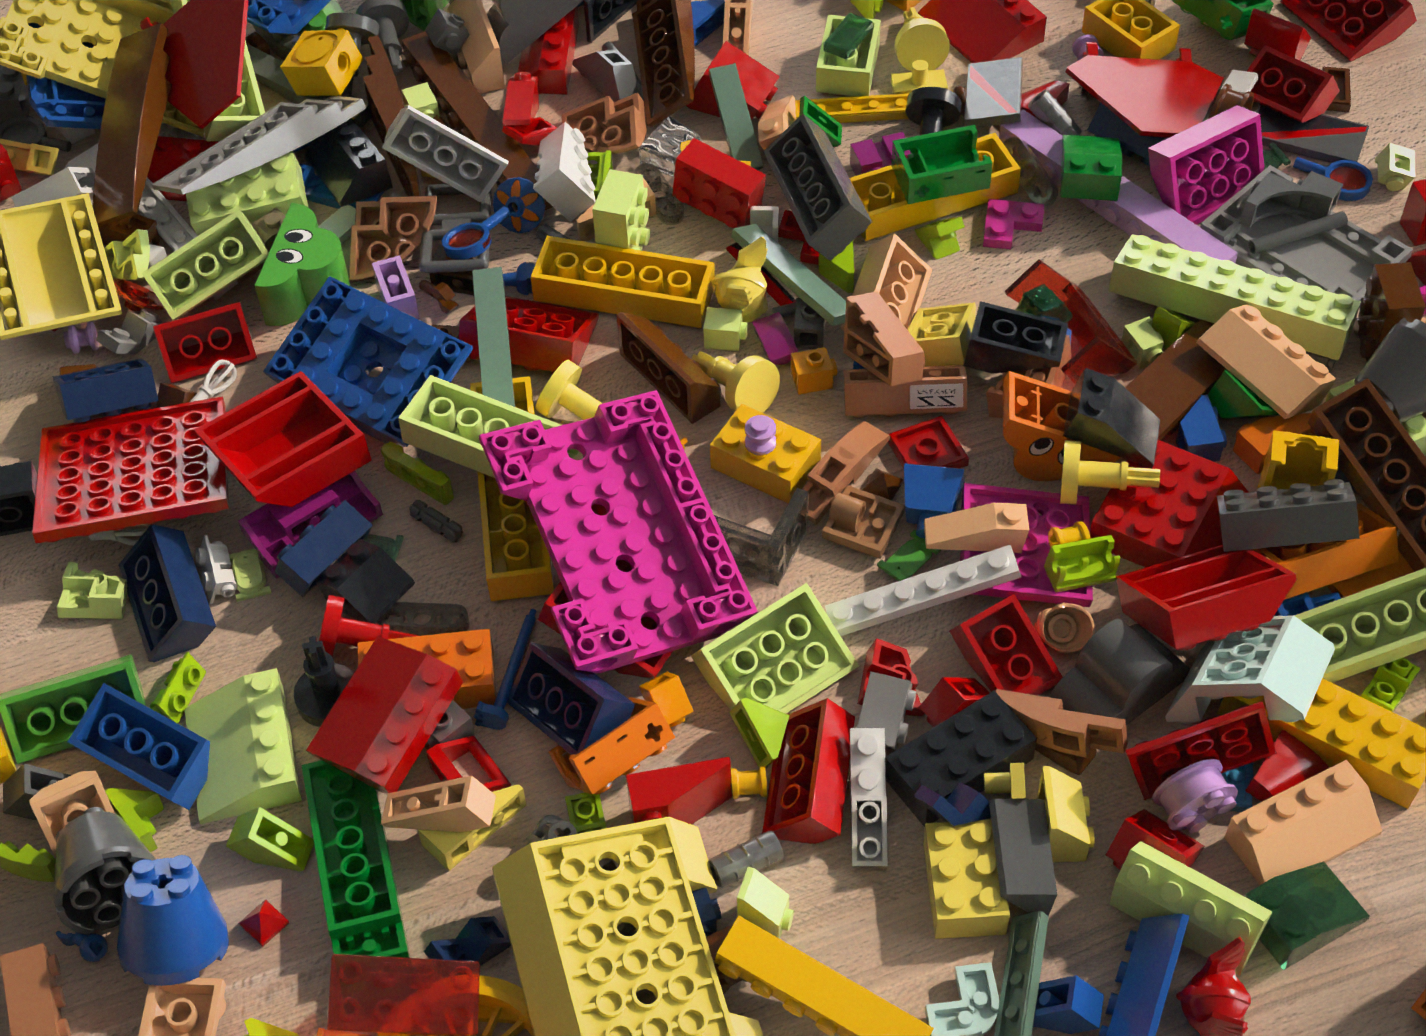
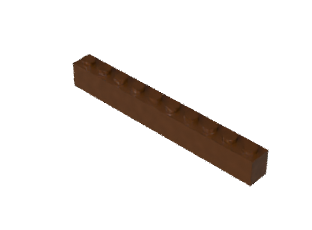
M426 31L401 40L403 47L401 58L406 67L410 66L417 82L428 83L437 100L440 113L444 112L447 115L450 126L453 129L456 128L459 134L509 161L507 167L496 181L497 187L507 179L516 177L528 179L535 184L537 182L535 173L539 169L519 143L502 132L505 125H503L450 54L435 47ZM544 199L545 210L552 208L553 206ZM513 202L512 207L516 211L518 206Z

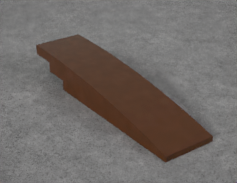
M638 0L636 2L637 11L632 13L647 126L650 128L694 101L695 48L691 0Z
M162 23L124 37L119 42L105 101L96 159L92 207L98 227L135 215L139 209L172 84L165 78L170 56L163 51L168 29Z
M376 35L368 38L371 56L365 57L369 75L363 77L367 102L370 104L372 122L382 143H384L389 127L400 110L404 108V104L385 49L379 36ZM386 150L406 196H421L416 166Z
M1202 319L1199 320L1126 387L1130 393L1160 419L1158 440L1160 441L1166 434L1171 436L1179 428L1180 422L1202 395H1208L1224 370L1228 371L1196 343L1215 323Z

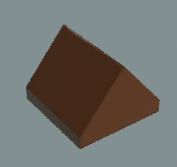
M160 383L158 391L159 401H156V407L190 402L197 393L173 384Z

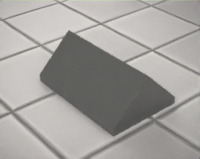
M993 799L989 801L1000 895L1005 900L1028 913L1042 911L1049 916L1057 897V888L1044 799Z

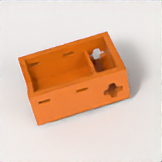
M628 697L635 704L630 719L577 755H570L559 745L548 751L566 785L592 795L601 794L612 786L613 780L621 775H628L640 767L639 762L648 756H656L667 748L666 744L673 740L675 736L657 703Z

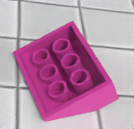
M1237 105L1149 147L1150 171L1162 202L1197 225L1207 219L1264 171L1260 114Z

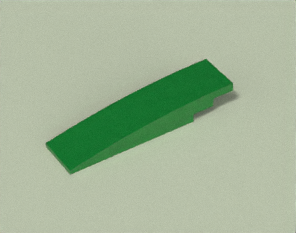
M322 760L302 765L325 914L345 1014L350 1015L404 1001L415 993L417 989L385 827L381 824L382 812L378 792L375 788Z

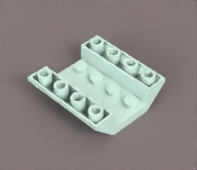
M1294 615L1274 616L1271 621L1259 624V627L1255 630L1236 631L1227 634L1228 636L1225 639L1219 641L1208 640L1201 648L1165 716L1167 722L1191 724L1201 721L1211 699H1221L1228 696H1242L1243 698L1251 699L1264 696L1269 720H1282L1284 722L1304 720L1334 653V644Z

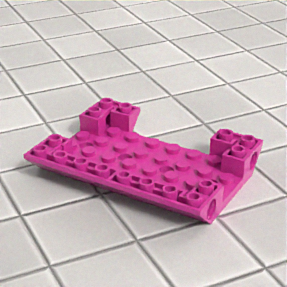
M657 390L599 404L593 418L544 430L541 421L536 420L479 435L480 443L501 493L527 501L569 602L552 607L551 612L576 670L603 673L714 639L758 613ZM572 449L578 450L582 453L583 459L574 460L569 457L567 451ZM600 504L606 508L607 514L603 516L597 515L592 511L591 506ZM616 561H627L631 565L632 570L629 572L619 570L616 566ZM641 618H652L656 622L657 628L653 630L646 629L641 624Z

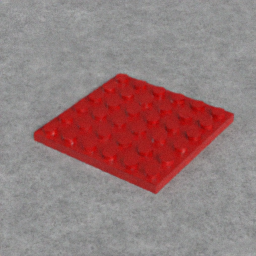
M223 396L91 419L81 423H68L42 428L32 531L35 543L56 542L70 537H84L103 531H118L125 527L142 524L151 525L158 521L175 518L184 519L191 515L216 513L229 509L228 469L200 440L194 431L226 413Z

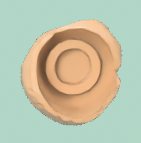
M1062 603L1053 608L1045 609L1039 613L1037 622L1034 624V628L1041 640L1059 653L1081 651L1088 640L1095 634V624L1089 611L1080 605Z

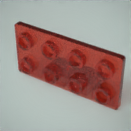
M333 954L330 964L327 1029L332 1031L476 1036L478 1033L480 964L477 961Z

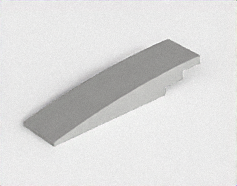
M330 96L324 101L306 99L299 104L281 102L152 184L154 190L186 194L232 178L307 144L366 109L362 98Z

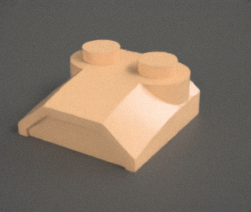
M96 770L78 772L44 787L29 800L30 806L55 858L57 845L55 836L70 821L83 815L87 809L92 807H100L106 812L116 814Z
M196 978L175 985H149L138 1036H215L219 1019L226 1009V1001L224 999L226 984L224 980L218 978Z

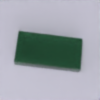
M849 13L824 42L823 51L847 60L873 29V21Z

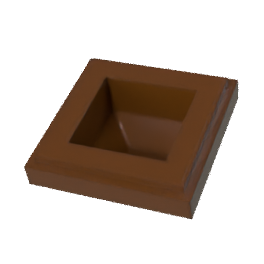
M876 468L862 490L893 500L904 479Z

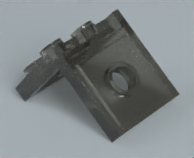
M799 488L795 490L772 535L715 516L740 573L750 579H759L779 586L808 531L809 492Z

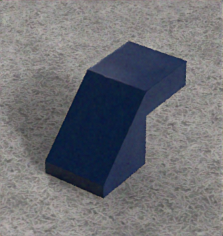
M959 782L947 800L923 785L914 795L935 816L953 826L991 818L989 801L980 792Z
M495 916L470 918L455 939L431 941L424 950V953L442 978L470 974L509 948L511 943L508 933Z

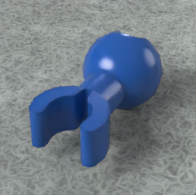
M61 931L56 932L57 937L64 945L72 946L76 944L79 946L80 955L86 961H100L108 952L107 940L102 935H85L78 932L75 934H63Z

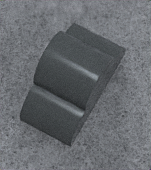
M492 0L494 5L489 9L487 16L500 47L502 58L508 64L583 0Z
M1115 619L1104 625L1088 640L1077 657L1075 667L1058 682L1049 697L1062 699L1063 710L1125 719L1127 726L1183 683L1190 668L1140 624L1129 626L1122 619Z

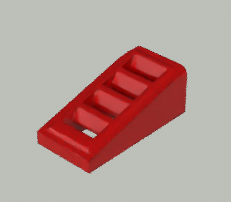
M537 117L533 119L531 125L503 126L502 132L521 144L540 146V141L557 129V127L543 118Z

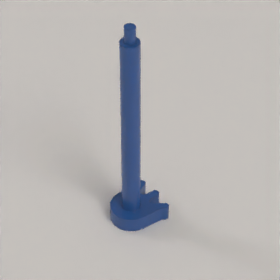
M530 609L529 615L525 616L494 705L485 704L481 701L478 702L474 714L476 726L495 730L506 728L509 714L504 709L536 621L535 609Z

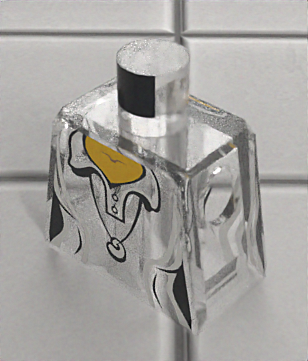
M669 116L639 147L640 166L674 177L677 156L693 138L701 141V137L681 122Z

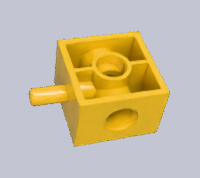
M344 28L303 31L280 67L297 96H341L362 63L363 57L350 33Z

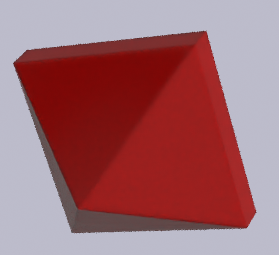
M266 899L239 922V925L262 947L289 924V920Z

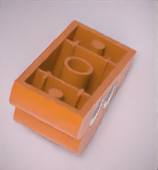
M1009 371L1003 380V436L1007 443L1013 446L1014 467L1020 475L1031 480L1054 481L1061 479L1065 440L1075 441L1063 436L1071 391ZM1081 443L1080 460L1115 463L1120 459L1119 456Z

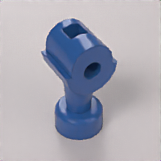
M523 262L518 266L516 272L503 274L504 286L516 287L517 291L522 295L529 296V294H532L531 274L535 264Z

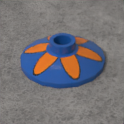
M521 177L509 178L501 183L494 193V213L502 207H506L510 211V216L500 224L515 233L532 231L539 226L544 218L546 207L544 198L533 189L534 183L528 179ZM513 202L518 206L517 212L512 207Z

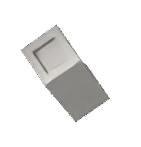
M142 308L141 311L128 310L121 329L113 328L112 331L99 330L96 341L116 354L136 355L156 338L153 326L164 322L158 319L156 312Z

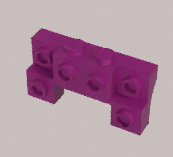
M353 471L293 507L267 503L238 520L241 532L258 551L260 560L274 577L278 579L280 576L275 573L279 562L277 559L278 554L288 544L294 546L300 541V534L309 525L312 524L314 527L322 521L320 517L330 506L338 507L346 500L370 523L381 517L383 512L380 502L364 485L356 471Z

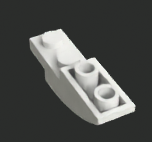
M850 728L852 867L888 866L885 728Z

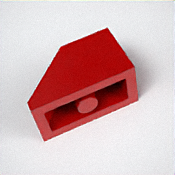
M942 677L919 708L927 715V722L932 727H935L990 692L975 678Z

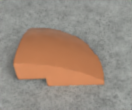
M638 93L613 102L608 95L561 115L562 123L566 122L572 129L577 128L583 134L585 150L589 152H606V150H610L612 154L631 151L639 148L646 137L647 121L644 101Z
M380 197V201L356 202L355 225H352L349 281H363L375 278L372 267L373 262L399 255L402 263L405 262L418 249L422 233L430 230L436 211L437 197Z

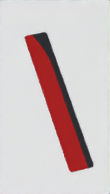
M735 242L725 249L737 261L739 250L743 248ZM761 266V273L767 283L766 292L780 306L793 303V296Z

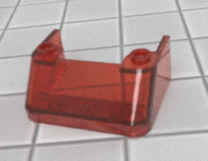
M1040 259L1004 291L1008 297L1023 306L1026 310L1025 313L1068 323L1067 328L1072 330L1071 359L1061 370L1064 374L1068 375L1074 384L1077 383L1085 368L1113 378L1130 371L1137 364L1134 356L1084 291Z

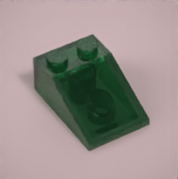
M1324 861L1276 876L1245 894L1246 898L1272 911L1259 940L1283 970L1370 918V915Z

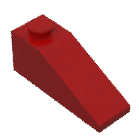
M529 72L515 73V76H511L508 81L503 125H531L539 110L538 76H531Z

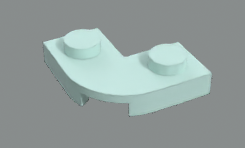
M992 963L955 966L954 974L960 1001L928 1004L925 1006L927 1025L934 1028L930 1036H983L994 1025L999 1009V996Z

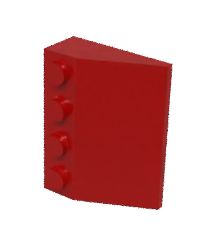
M930 0L918 11V14L923 18L932 19L941 24L946 31L949 44L971 63L1009 59L1044 42L1047 16L1028 0Z
M1407 0L1280 1L1283 6L1350 62L1396 40L1417 21L1413 6Z
M505 296L511 364L521 365L524 369L530 371L540 369L551 371L552 374L566 360H570L579 366L599 320L598 313ZM474 306L459 321L458 339L472 345L473 350L468 356L470 359L480 360L476 309Z
M377 636L306 751L386 795L396 792L463 684V680L454 667L426 653Z
M1262 701L1250 706L1238 707L1232 712L1216 718H1207L1199 724L1185 729L1173 730L1163 737L1140 742L1134 747L1125 750L1144 800L1152 798L1155 790L1167 778L1196 762L1217 759L1223 766L1221 773L1277 754Z

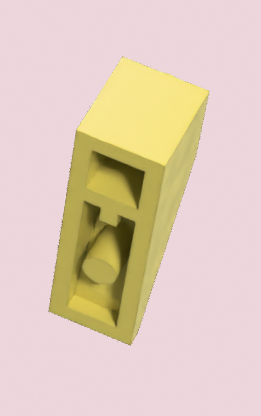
M519 784L492 792L496 795L490 827L465 832L418 829L422 846L450 871L526 806L524 789Z

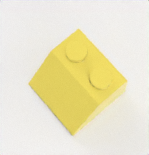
M1043 766L1036 799H1044L1053 862L1086 861L1089 848H1094L1095 844L1093 827H1087L1086 817L1090 816L1089 797L1083 796L1081 782L1050 766Z

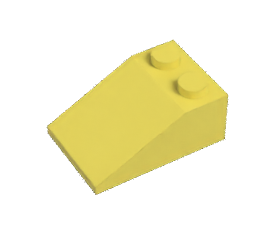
M975 302L919 308L907 330L924 351V367L964 364L976 315Z

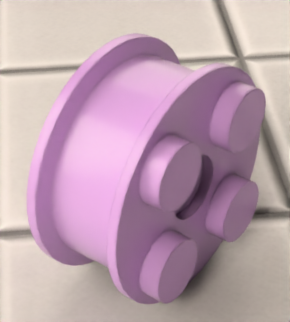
M1207 759L1191 764L1167 778L1155 790L1152 797L1156 805L1164 807L1169 816L1167 824L1171 830L1188 829L1189 833L1197 832L1208 824L1207 821L1218 814H1224L1237 805L1235 798L1237 797L1238 790L1235 785L1227 784L1221 774L1223 766L1219 760Z

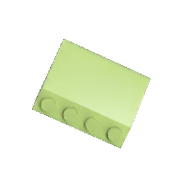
M807 583L691 655L707 683L730 710L741 699L748 698L785 714L859 667Z
M277 668L244 675L186 707L187 729L210 741L207 781L196 798L200 824L239 816L258 807L269 809L302 801L285 692Z

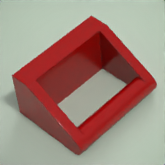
M475 736L439 743L426 751L430 768L440 782L462 778L452 762L470 751L492 780L491 782L483 783L486 788L494 792L511 787L509 780Z

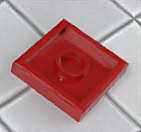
M942 415L888 434L890 436L888 444L903 469L904 463L958 469L969 465V457Z

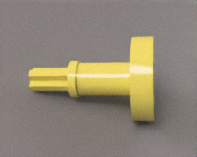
M910 7L909 11L903 12L905 21L895 39V51L898 60L904 68L911 72L912 64L916 60L926 61L928 63V71L935 70L945 61L949 53L950 45L946 31L941 24L935 20L923 18L916 12L915 8Z
M699 351L698 355L693 354L692 360L698 362L704 373L725 386V399L731 410L736 411L741 404H744L763 413L773 403L779 389L780 375L777 367L772 362L756 355L744 358L737 365L731 363L727 358L722 356L714 358L702 351Z
M566 360L557 368L543 388L537 400L535 410L550 419L563 406L585 420L593 418L599 404L603 403L576 386L581 376L582 368L570 360Z
M1065 440L1060 504L1076 505L1078 486L1119 488V490L1125 491L1127 486L1159 488L1160 469L1128 467V462L1080 460L1081 441Z

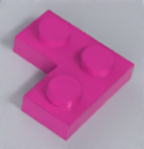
M988 199L983 247L1011 250L1013 229L1042 232L1045 204Z

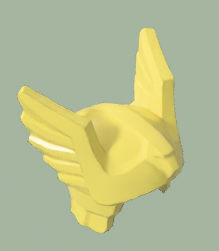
M760 237L750 245L739 250L735 266L726 272L717 274L711 280V283L715 286V295L718 303L722 308L742 310L743 322H752L766 313L768 309L766 299L767 283L761 273V266L766 261L768 250L764 237Z

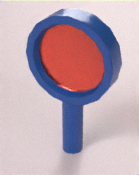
M1297 157L1293 165L1294 168L1308 173L1313 171L1342 183L1343 187L1338 198L1339 200L1357 201L1364 198L1370 192L1373 181L1371 171L1356 161L1339 160L1325 167Z
M502 207L482 223H465L449 230L442 239L446 256L451 259L462 260L478 256L486 251L492 242L489 231L508 218L510 211L506 207Z

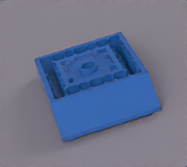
M329 276L263 372L275 382L280 383L302 371L360 431L385 444L393 442L396 445L408 447L409 444L402 441L399 416L430 375L451 383L473 350V347ZM375 367H383L382 373L379 376H369L371 370Z

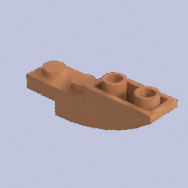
M866 421L854 427L808 474L809 481L790 504L791 510L817 525L831 508L835 496L838 493H842L850 482L856 483L888 442L890 436Z
M996 690L1001 699L1036 736V743L1085 758H1087L1090 748L1125 753L1128 745L1125 719L1063 710L1062 699Z

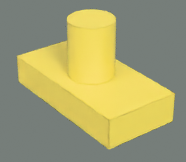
M924 60L914 61L912 72L891 74L893 94L910 93L922 87L948 89L944 69L928 71V63Z
M1010 763V772L984 773L985 794L1011 793L1012 799H1026L1024 763Z

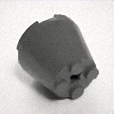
M1402 318L1396 323L1354 380L1356 385L1368 378L1400 423L1426 412V323L1418 319L1411 323Z
M92 807L87 809L83 815L70 821L55 836L57 845L53 899L59 919L66 927L85 935L92 934L94 930L111 929L116 926L119 929L126 879L133 872L132 866L139 860H156L120 816L106 812L100 807Z

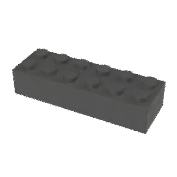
M802 114L764 151L807 243L829 261L843 252L846 246L859 234L863 233L872 223L825 131L805 114Z

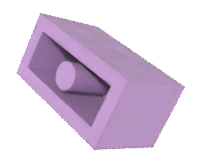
M400 255L373 262L372 267L376 285L382 302L416 319H420L415 294Z

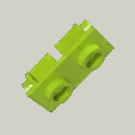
M186 652L179 661L173 663L172 670L164 682L167 686L166 689H160L157 697L150 704L152 710L167 716L176 723L180 722L186 707H188L206 674V670L189 652Z

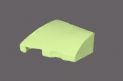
M137 229L123 242L112 241L104 248L113 279H144L142 273L148 269L150 259L147 230Z
M68 562L62 577L63 591L57 605L58 618L123 619L127 599V580L117 576L105 575L103 571L97 569L87 573L78 569V563Z

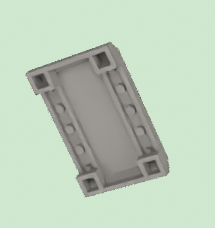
M1271 165L1205 219L1200 226L1207 233L1236 251L1238 254L1235 263L1240 266L1260 269L1267 274L1277 277H1287L1294 282L1304 285L1318 286L1325 291L1338 295L1345 294L1359 301L1365 296L1366 280L1368 277H1371L1374 264L1405 263L1411 257L1413 251L1412 248L1390 235L1380 240L1348 221L1345 226L1252 254L1248 246L1249 240L1319 219L1302 214L1287 213L1262 218L1250 228L1239 224L1242 212L1239 211L1240 204L1245 195L1250 196L1257 180L1262 181L1270 172L1293 182L1292 177Z

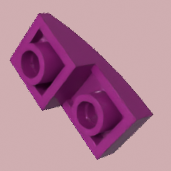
M780 312L752 322L754 331L762 343L768 360L775 365L789 363L791 361V353L798 352V349Z

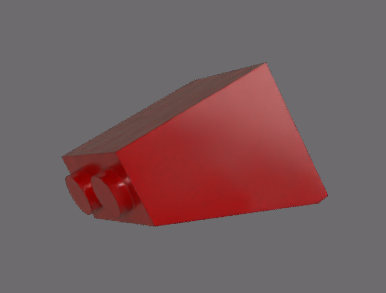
M725 41L695 87L694 101L686 105V107L720 117L708 71L711 68L736 63L751 121L754 117L759 119L767 108V105L763 102L765 100L770 102L778 90L774 85L780 76L728 41Z

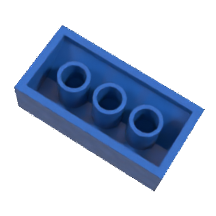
M105 683L99 689L68 740V743L188 810H190L207 781L210 741Z
M1182 913L1142 918L1138 931L1130 929L1125 946V951L1131 952L1129 962L1121 960L1115 982L1122 984L1119 995L1111 992L1105 1013L1111 1015L1112 1019L1109 1027L1101 1026L1098 1036H1156L1189 921V915Z

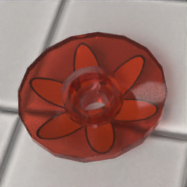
M113 279L116 292L126 300L124 306L132 311H141L142 308L148 310L164 309L156 294L151 290L127 280Z

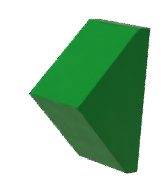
M805 95L801 97L799 117L805 114L823 129L833 147L841 145L842 125Z

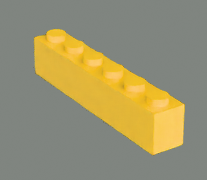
M739 915L720 946L714 960L719 965L718 969L732 979L740 977L751 983L750 987L754 992L765 998L773 996L784 1003L783 1007L788 1012L798 1017H802L803 1014L816 1021L815 1026L819 1030L830 1036H835V1034L840 1036H930L934 1029Z

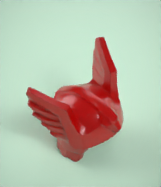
M1241 937L1236 938L1222 949L1211 954L1204 967L1189 980L1182 991L1176 994V998L1181 1001L1185 1017L1189 1024L1199 1033V1036H1243L1248 1029V1023L1244 1021V1015L1251 1004V996L1235 974V969L1240 964L1245 952L1243 949L1245 943Z

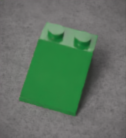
M1063 135L1060 197L1118 201L1122 178V153L1119 138Z

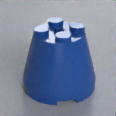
M178 855L174 858H162L153 861L143 859L137 861L132 866L133 872L126 879L117 940V951L124 972L129 971L136 976L142 977L145 984L157 986L180 984L200 977L199 971L216 959L221 961L229 946L226 921L189 856Z

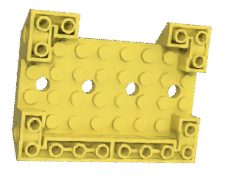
M13 0L6 18L2 17L0 20V65L38 79L46 77L106 99L120 39L141 31L140 22L146 17L150 18L151 23L157 21L164 24L174 15L171 1ZM29 23H37V24H39L41 27H39V28H33V27L29 26L28 24H29ZM89 42L92 43L94 47L88 48L85 47L82 43ZM167 101L162 123L202 137L205 135L202 128L194 124Z
M664 817L532 842L492 867L534 1036H763L758 1020L729 1013L692 894V891L704 887L707 888L708 894L717 891L698 827L671 817ZM605 858L613 859L618 864V868L613 871H606L600 867L599 861ZM621 923H630L636 928L637 933L633 936H624L619 933L617 926ZM643 989L650 990L655 994L656 1001L651 1004L641 1003L637 999L636 993Z

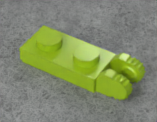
M389 442L381 447L382 456L385 458V468L392 474L443 505H448L454 499L451 480L444 472L435 471L420 458H413L404 453L403 447L399 444L396 445V443Z

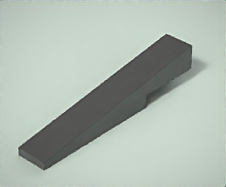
M251 45L247 46L256 80L289 101L299 104L306 99L324 101L330 97L297 96L280 67L283 61ZM345 91L341 94V97L357 98ZM365 101L363 102L366 109L352 117L360 129L372 118L370 104Z

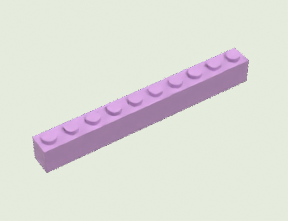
M1021 110V122L1001 124L999 139L1009 153L1061 188L1063 136L1025 110ZM1124 176L1121 178L1118 201L1078 199L1129 236L1132 234L1137 236L1144 235L1151 240L1165 244H1175L1179 248L1188 251L1202 252L1212 258L1236 262L1238 254L1236 251Z

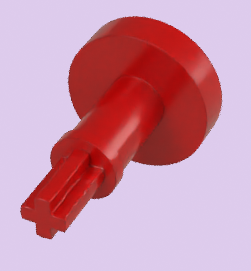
M328 595L319 641L323 642L325 652L329 653L333 658L336 643L358 647V642L375 641L377 636L385 639H396L419 635L389 630L390 625L388 624L380 625L343 618L341 615L345 598Z

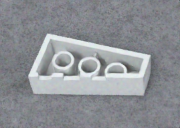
M564 122L540 141L538 153L540 160L537 162L539 171L535 173L537 182L534 184L533 189L571 222L595 204L596 200L594 195L595 186L590 176L592 171L588 165V153L584 146L585 138L577 128L572 129Z

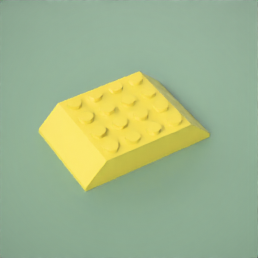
M89 193L0 210L1 340L122 315Z

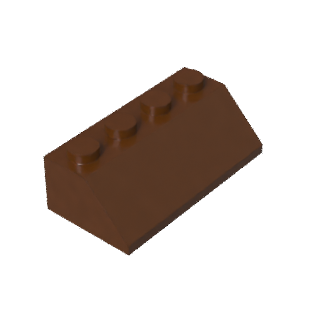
M624 312L616 315L620 355L691 424L721 407V387L717 380L705 374L697 361L687 357L679 344L669 340L661 327L655 326L645 317Z

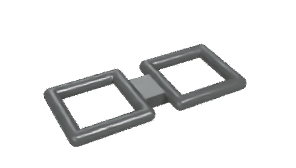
M432 184L425 188V196L465 194L448 184ZM492 188L484 200L480 202L479 212L434 215L431 226L442 225V229H433L422 233L419 270L422 273L459 272L488 268L489 248L479 254L477 259L431 261L433 241H442L443 236L449 230L465 223H482L491 216ZM467 235L456 241H471V239H478L479 241L483 235Z

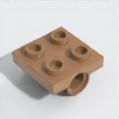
M847 485L843 493H838L833 500L829 519L822 530V538L881 559L904 514L905 505Z

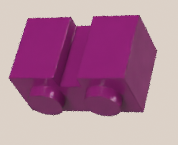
M899 132L882 136V142L873 143L872 139L851 143L850 165L855 176L890 166L893 140L906 138L904 133ZM909 150L905 151V157L908 158V155L911 154Z

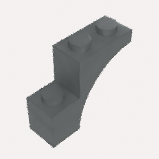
M1313 171L1309 173L1305 180L1300 179L1298 183L1268 172L1262 181H1256L1250 196H1244L1239 207V211L1242 212L1239 224L1250 228L1262 218L1287 213L1302 214L1315 218L1329 216L1336 207L1343 184Z

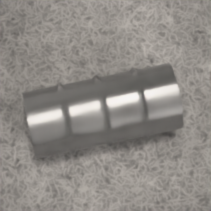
M1047 90L1040 92L1029 103L1028 108L1035 114L1036 118L1062 136H1080L1082 129Z
M767 831L757 837H752V839L742 844H737L736 847L721 852V854L708 861L716 885L719 888H723L743 878L747 867L755 868L758 871L783 859L784 854L776 835L772 831Z

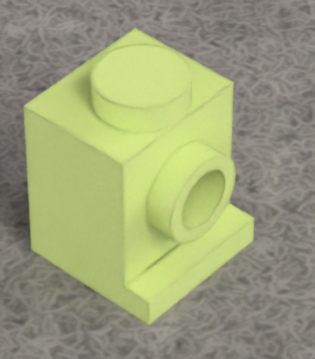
M1389 143L1375 157V163L1378 164V182L1385 184L1388 190H1403L1415 178V150Z
M1150 316L1127 324L1123 329L1120 346L1139 370L1149 366L1163 353V338L1159 332H1155L1152 328L1153 320Z

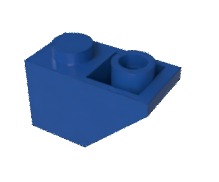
M1202 395L1180 422L1176 444L1180 449L1215 462L1221 459L1223 448L1227 446V436L1224 430H1220L1217 408L1211 405L1208 395Z

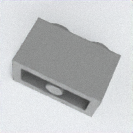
M870 672L857 728H885V748L897 750L898 743H905L909 724L903 722L906 710H913L917 691L912 690L911 681Z

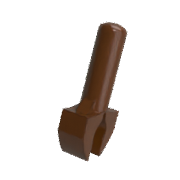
M958 85L954 88L953 92L961 99L960 116H965L966 87Z
M427 280L420 281L419 289L435 298L439 303L441 311L447 314L459 306L458 303L451 300L456 295L444 282L435 286Z

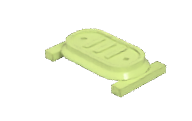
M255 548L229 554L237 590L240 592L235 594L237 602L271 594L270 586L264 587L266 584L264 566Z

